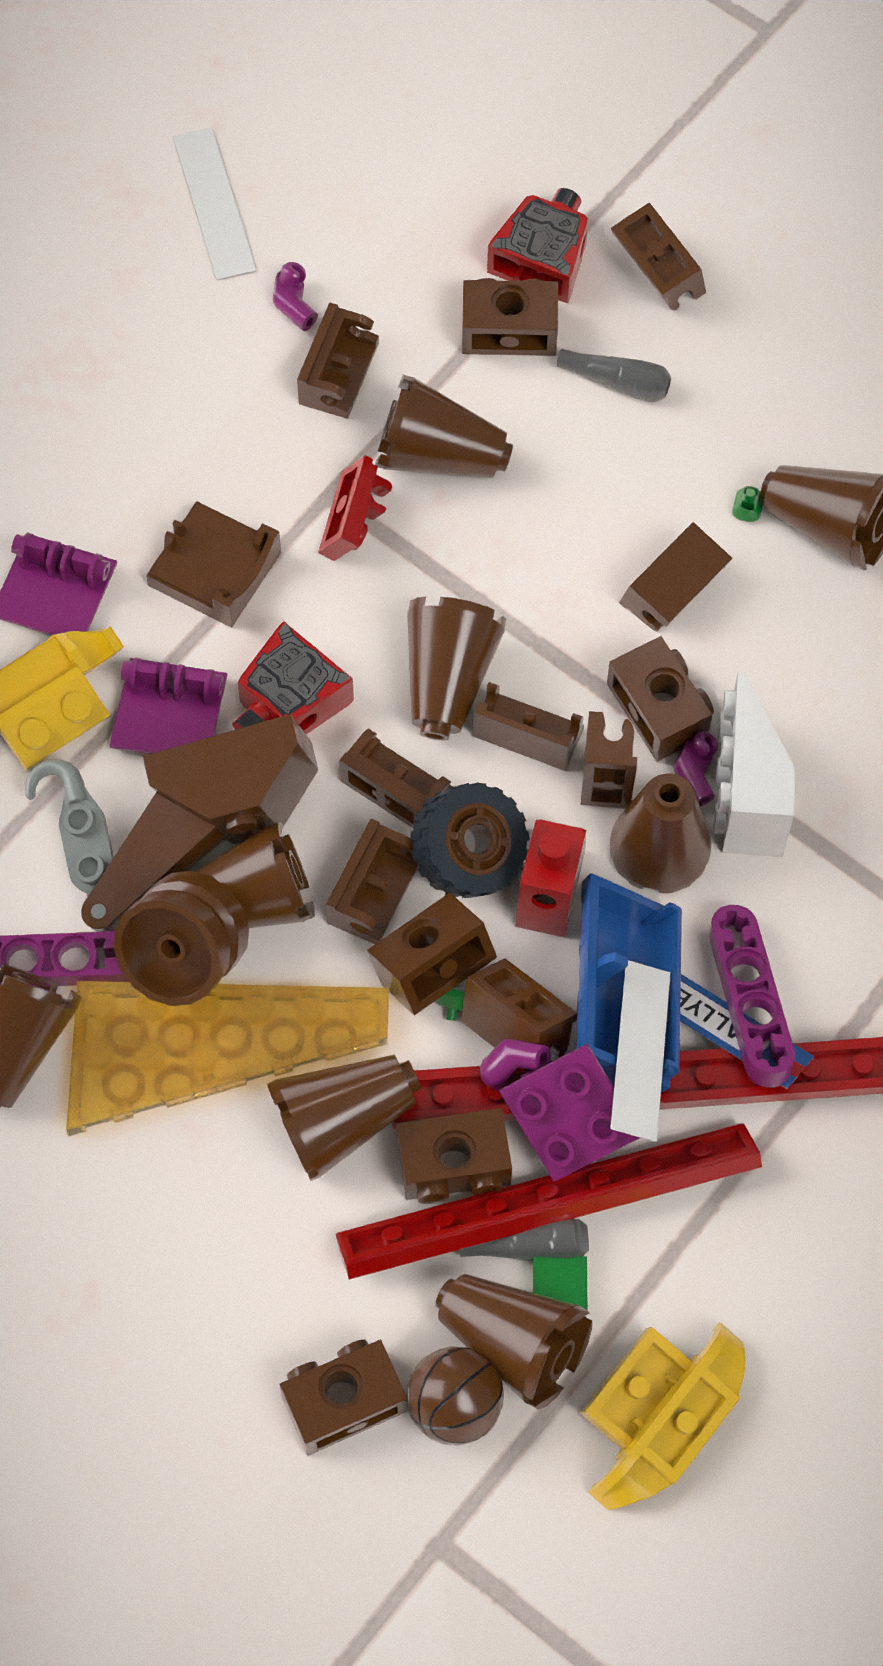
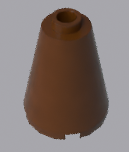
M402 375L398 388H401L398 401L393 400L378 448V452L387 455L380 454L375 461L376 466L384 470L493 478L497 470L505 472L513 450V444L506 442V431L415 377Z
M781 465L775 472L770 471L766 475L761 486L760 496L765 500V509L855 568L867 570L866 564L874 566L883 554L882 473Z
M426 596L417 597L410 600L407 611L411 722L420 728V735L423 737L442 741L449 740L450 734L460 733L505 632L506 618L502 616L496 621L493 619L494 609L468 600L440 597L439 606H425Z
M671 773L657 775L644 786L617 818L610 837V855L618 873L634 887L642 890L643 887L660 890L659 893H673L689 887L703 874L711 854L710 832L694 789L685 778Z
M282 822L266 826L196 871L212 876L232 891L244 908L249 928L299 923L315 917L313 901L303 903L300 890L309 888V883L295 845L289 834L280 837L284 827Z
M3 964L0 970V1108L1 1106L13 1107L77 1011L82 999L73 990L70 991L68 999L56 993L58 983Z
M395 1054L280 1078L267 1083L273 1102L281 1112L283 1125L310 1181L323 1176L417 1103L413 1093L422 1089L410 1061L407 1060L399 1064Z
M462 1274L456 1280L449 1279L446 1281L436 1298V1307L439 1308V1321L467 1348L484 1355L494 1365L502 1381L526 1404L531 1405L537 1410L547 1407L562 1392L564 1387L557 1384V1380L565 1368L573 1373L576 1371L589 1343L592 1320L585 1316L590 1314V1312L576 1304L468 1274Z

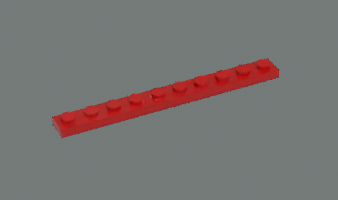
M883 1037L793 1043L813 1055L814 1058L788 1089L782 1085L763 1087L754 1083L748 1077L743 1061L723 1048L680 1051L679 1073L670 1079V1088L661 1092L659 1110L883 1094ZM481 1066L414 1070L422 1087L421 1090L413 1093L417 1103L392 1122V1129H396V1123L502 1108L504 1121H513L516 1118L500 1092L491 1089L489 1085L482 1081L480 1075ZM518 1067L514 1071L515 1078L507 1079L508 1083L511 1084L520 1079L519 1076L525 1071Z

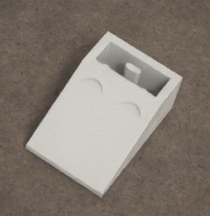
M737 672L734 690H725L723 712H720L718 742H722L721 757H718L716 771V788L720 789L719 800L715 806L714 834H723L722 853L783 857L794 817L796 768L745 672Z

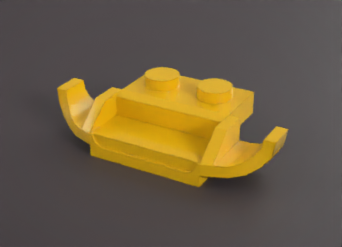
M111 626L94 631H70L52 635L43 643L0 669V734L25 771L111 716L85 677L86 674L102 665L124 648V645Z
M719 1322L712 1330L714 1334L702 1352L692 1356L691 1359H688L653 1327L645 1328L581 1410V1415L621 1449L614 1457L617 1460L614 1466L601 1480L594 1483L588 1491L607 1510L617 1509L652 1497L668 1486L676 1484L740 1400L739 1392L745 1375V1348L743 1342L722 1323Z

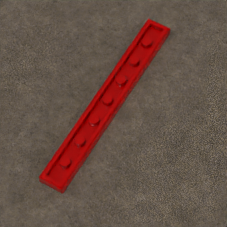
M740 1123L589 1164L555 1182L548 1175L504 1187L501 1191L485 1192L341 1231L335 1235L338 1249L348 1279L350 1280L512 1236L546 1224L578 1218L761 1168V1154L745 1124Z

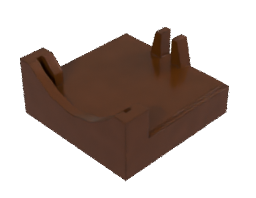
M196 501L182 523L177 520L173 521L174 533L169 531L165 533L164 550L147 573V583L149 587L232 628L280 556V532L263 523L258 530H255Z

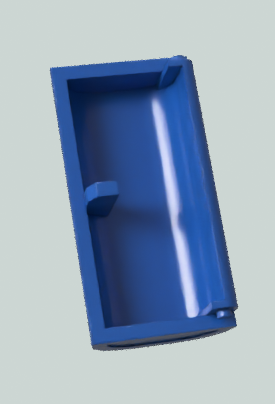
M590 873L582 881L581 887L582 910L581 936L579 941L580 963L576 1049L588 1043L614 1086L625 968L628 967V960L670 972L661 1092L666 1091L670 1088V1079L676 1076L680 1069L682 909L671 902L664 906Z

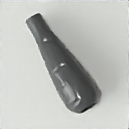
M566 349L560 350L557 359V367L575 371L607 387L649 402H657L667 396L671 383V375L664 366L644 360L583 354Z
M575 1218L554 1222L534 1228L533 1230L460 1249V1257L491 1256L533 1261V1257L571 1258L584 1256L589 1251L588 1227L583 1221Z

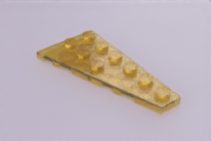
M77 981L76 993L82 999L74 1017L66 1131L69 1137L86 1132L87 1127L114 1120V1123L134 1118L133 1114L163 1105L168 1108L247 1085L249 1080L273 1073L274 1076L293 1072L294 1067L322 1059L331 1061L388 1044L389 988L218 984L207 996L193 1004L170 1006L149 999L135 989L130 982Z

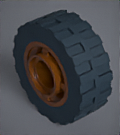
M477 782L443 789L435 793V797L428 798L422 804L421 812L416 813L413 820L415 822L414 829L410 833V841L413 843L411 853L413 860H416L419 866L417 870L422 878L426 877L430 882L429 885L435 890H442L445 892V895L451 893L455 897L462 896V898L497 893L496 890L505 889L512 884L511 880L519 876L523 870L522 864L526 860L528 853L527 841L530 840L529 831L526 830L525 826L526 819L523 812L520 813L516 807L517 803L514 799L504 795L503 790L496 786L488 787L486 786L487 783ZM467 829L475 837V849L473 852L465 844L464 836Z

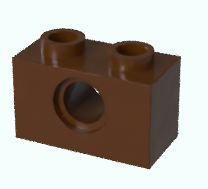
M492 278L463 280L462 354L556 356L558 282L540 279H527L525 281H497ZM504 313H515L516 315H505Z
M662 636L609 661L607 676L608 687L656 762L680 751L685 741L693 738L696 733L701 731L709 733L712 715L714 714V708L707 693L702 688L696 689L687 676L688 668L684 658L677 649L670 650ZM665 692L673 696L674 699L660 701L653 694Z
M448 893L367 949V953L382 986L414 1016L465 981L468 976L476 973L497 958L484 922L451 893Z
M502 1108L396 1123L397 1146L406 1200L418 1199L419 1203L433 1204L447 1200L452 1193L471 1191L472 1195H478L493 1190L501 1191L503 1186L511 1185L512 1164ZM449 1151H460L468 1157L469 1161L462 1167L451 1168L443 1164L440 1158Z
M366 1339L352 1342L337 1352L338 1358L320 1366L317 1365L316 1361L302 1364L287 1373L288 1380L279 1383L282 1399L307 1456L408 1412L407 1396L381 1339L371 1344H368ZM337 1382H348L357 1389L354 1399L345 1404L334 1403L326 1394L328 1389Z

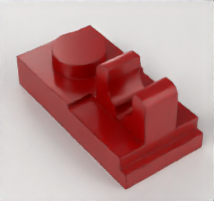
M366 455L344 469L340 476L318 550L319 554L332 561H336L351 550H357L363 543L368 531V525L364 523L365 519L375 520L386 511V507L377 503L371 493L383 497L391 492L392 484L376 474L378 466L372 463L373 459Z

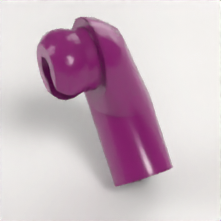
M287 262L282 266L281 271L276 274L272 301L275 307L302 331H307L317 321L318 313L302 300L304 291L303 281L306 278V271L299 263Z
M705 731L698 732L693 738L685 741L674 763L675 774L685 778L691 784L700 807L708 804L715 798V794L704 774L713 759V755L718 750V743L712 734Z
M515 1039L502 1040L482 1060L480 1067L481 1079L491 1089L499 1091L501 1088L509 1085L507 1079L515 1078L514 1071L518 1067L535 1071L549 1064L551 1058L550 1049L546 1045Z

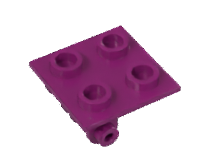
M27 532L24 536L17 534L11 546V552L17 555L0 591V620L51 636L70 631H88L118 564L117 560L104 557L98 553L94 554L72 545L61 544V542L56 540L52 541L38 537L33 533Z
M138 657L130 658V661H124L121 670V680L125 682L109 747L152 754L214 736L228 673L214 671V669L206 670L187 667L182 664L175 665L170 664V662L162 663L143 660Z
M588 1043L535 1071L526 1070L519 1076L520 1079L499 1090L554 1182L640 1139V1137L611 1129L614 1086Z

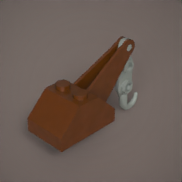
M291 714L144 755L143 761L148 783L156 793L115 856L113 855L105 815L85 788L84 780L79 770L70 762L60 759L45 760L33 768L28 774L25 783V796L28 800L35 798L36 787L43 777L56 775L63 780L65 796L59 818V829L70 879L79 890L87 894V898L81 908V917L87 926L95 932L115 931L123 914L136 901L143 898L144 894L155 883L171 873L185 872L224 839L232 844H240L268 825L282 822L285 826L318 772L312 742Z

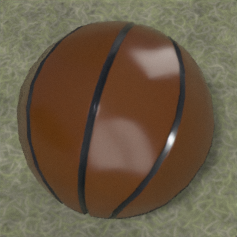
M451 1346L442 1348L425 1356L416 1365L408 1383L406 1393L407 1407L414 1424L431 1440L445 1445L456 1446L471 1443L488 1434L497 1422L504 1400L502 1379L494 1365L481 1353L465 1347Z

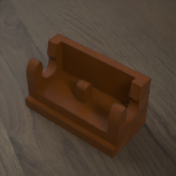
M650 202L611 227L613 235L671 310L679 309L678 299L687 291L695 299L706 293L702 269Z
M329 302L297 378L299 405L346 419L349 418L379 345V335L367 331L371 330L374 324L371 318L339 308L338 304Z
M692 522L628 587L619 603L625 609L628 608L649 628L657 632L663 625L667 627L713 578L730 563L732 557L697 524Z
M488 682L484 703L479 701L474 711L473 737L566 771L584 730V717L573 713L571 720L501 695L499 694L500 686Z
M589 711L580 805L626 808L632 802L638 758L632 757L633 725L630 720L625 719L621 730L623 733L622 738L617 741H611L603 734L606 727L603 712Z
M368 728L361 734L349 751L340 758V781L414 829L415 822L413 820L416 813L421 812L422 804L428 798L435 797V793L453 787L450 785L452 781L444 776L436 779L383 745L381 740L376 737L377 733Z
M370 818L326 903L327 924L373 944L382 939L419 867L416 860H413L412 857L413 843L410 841V837L385 827L380 822Z
M506 958L467 977L461 1016L463 1024L494 1048L502 1040L515 1039L546 1045L549 1049L552 1047L553 1054L559 1058L565 1055L570 1042L572 1025L577 1021L578 1013Z

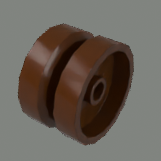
M176 872L155 883L144 894L143 898L136 901L123 914L115 928L114 952L120 970L131 985L146 997L170 1006L190 1005L207 996L219 984L222 977L226 976L238 964L248 946L249 925L243 906L225 885L212 876L198 872Z

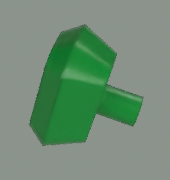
M745 486L737 491L732 508L734 517L746 522H754L760 518L764 499L760 496V490L757 487Z
M456 986L437 1000L438 1005L448 1007L446 1020L456 1021L458 1010L462 1011L465 996L464 988Z

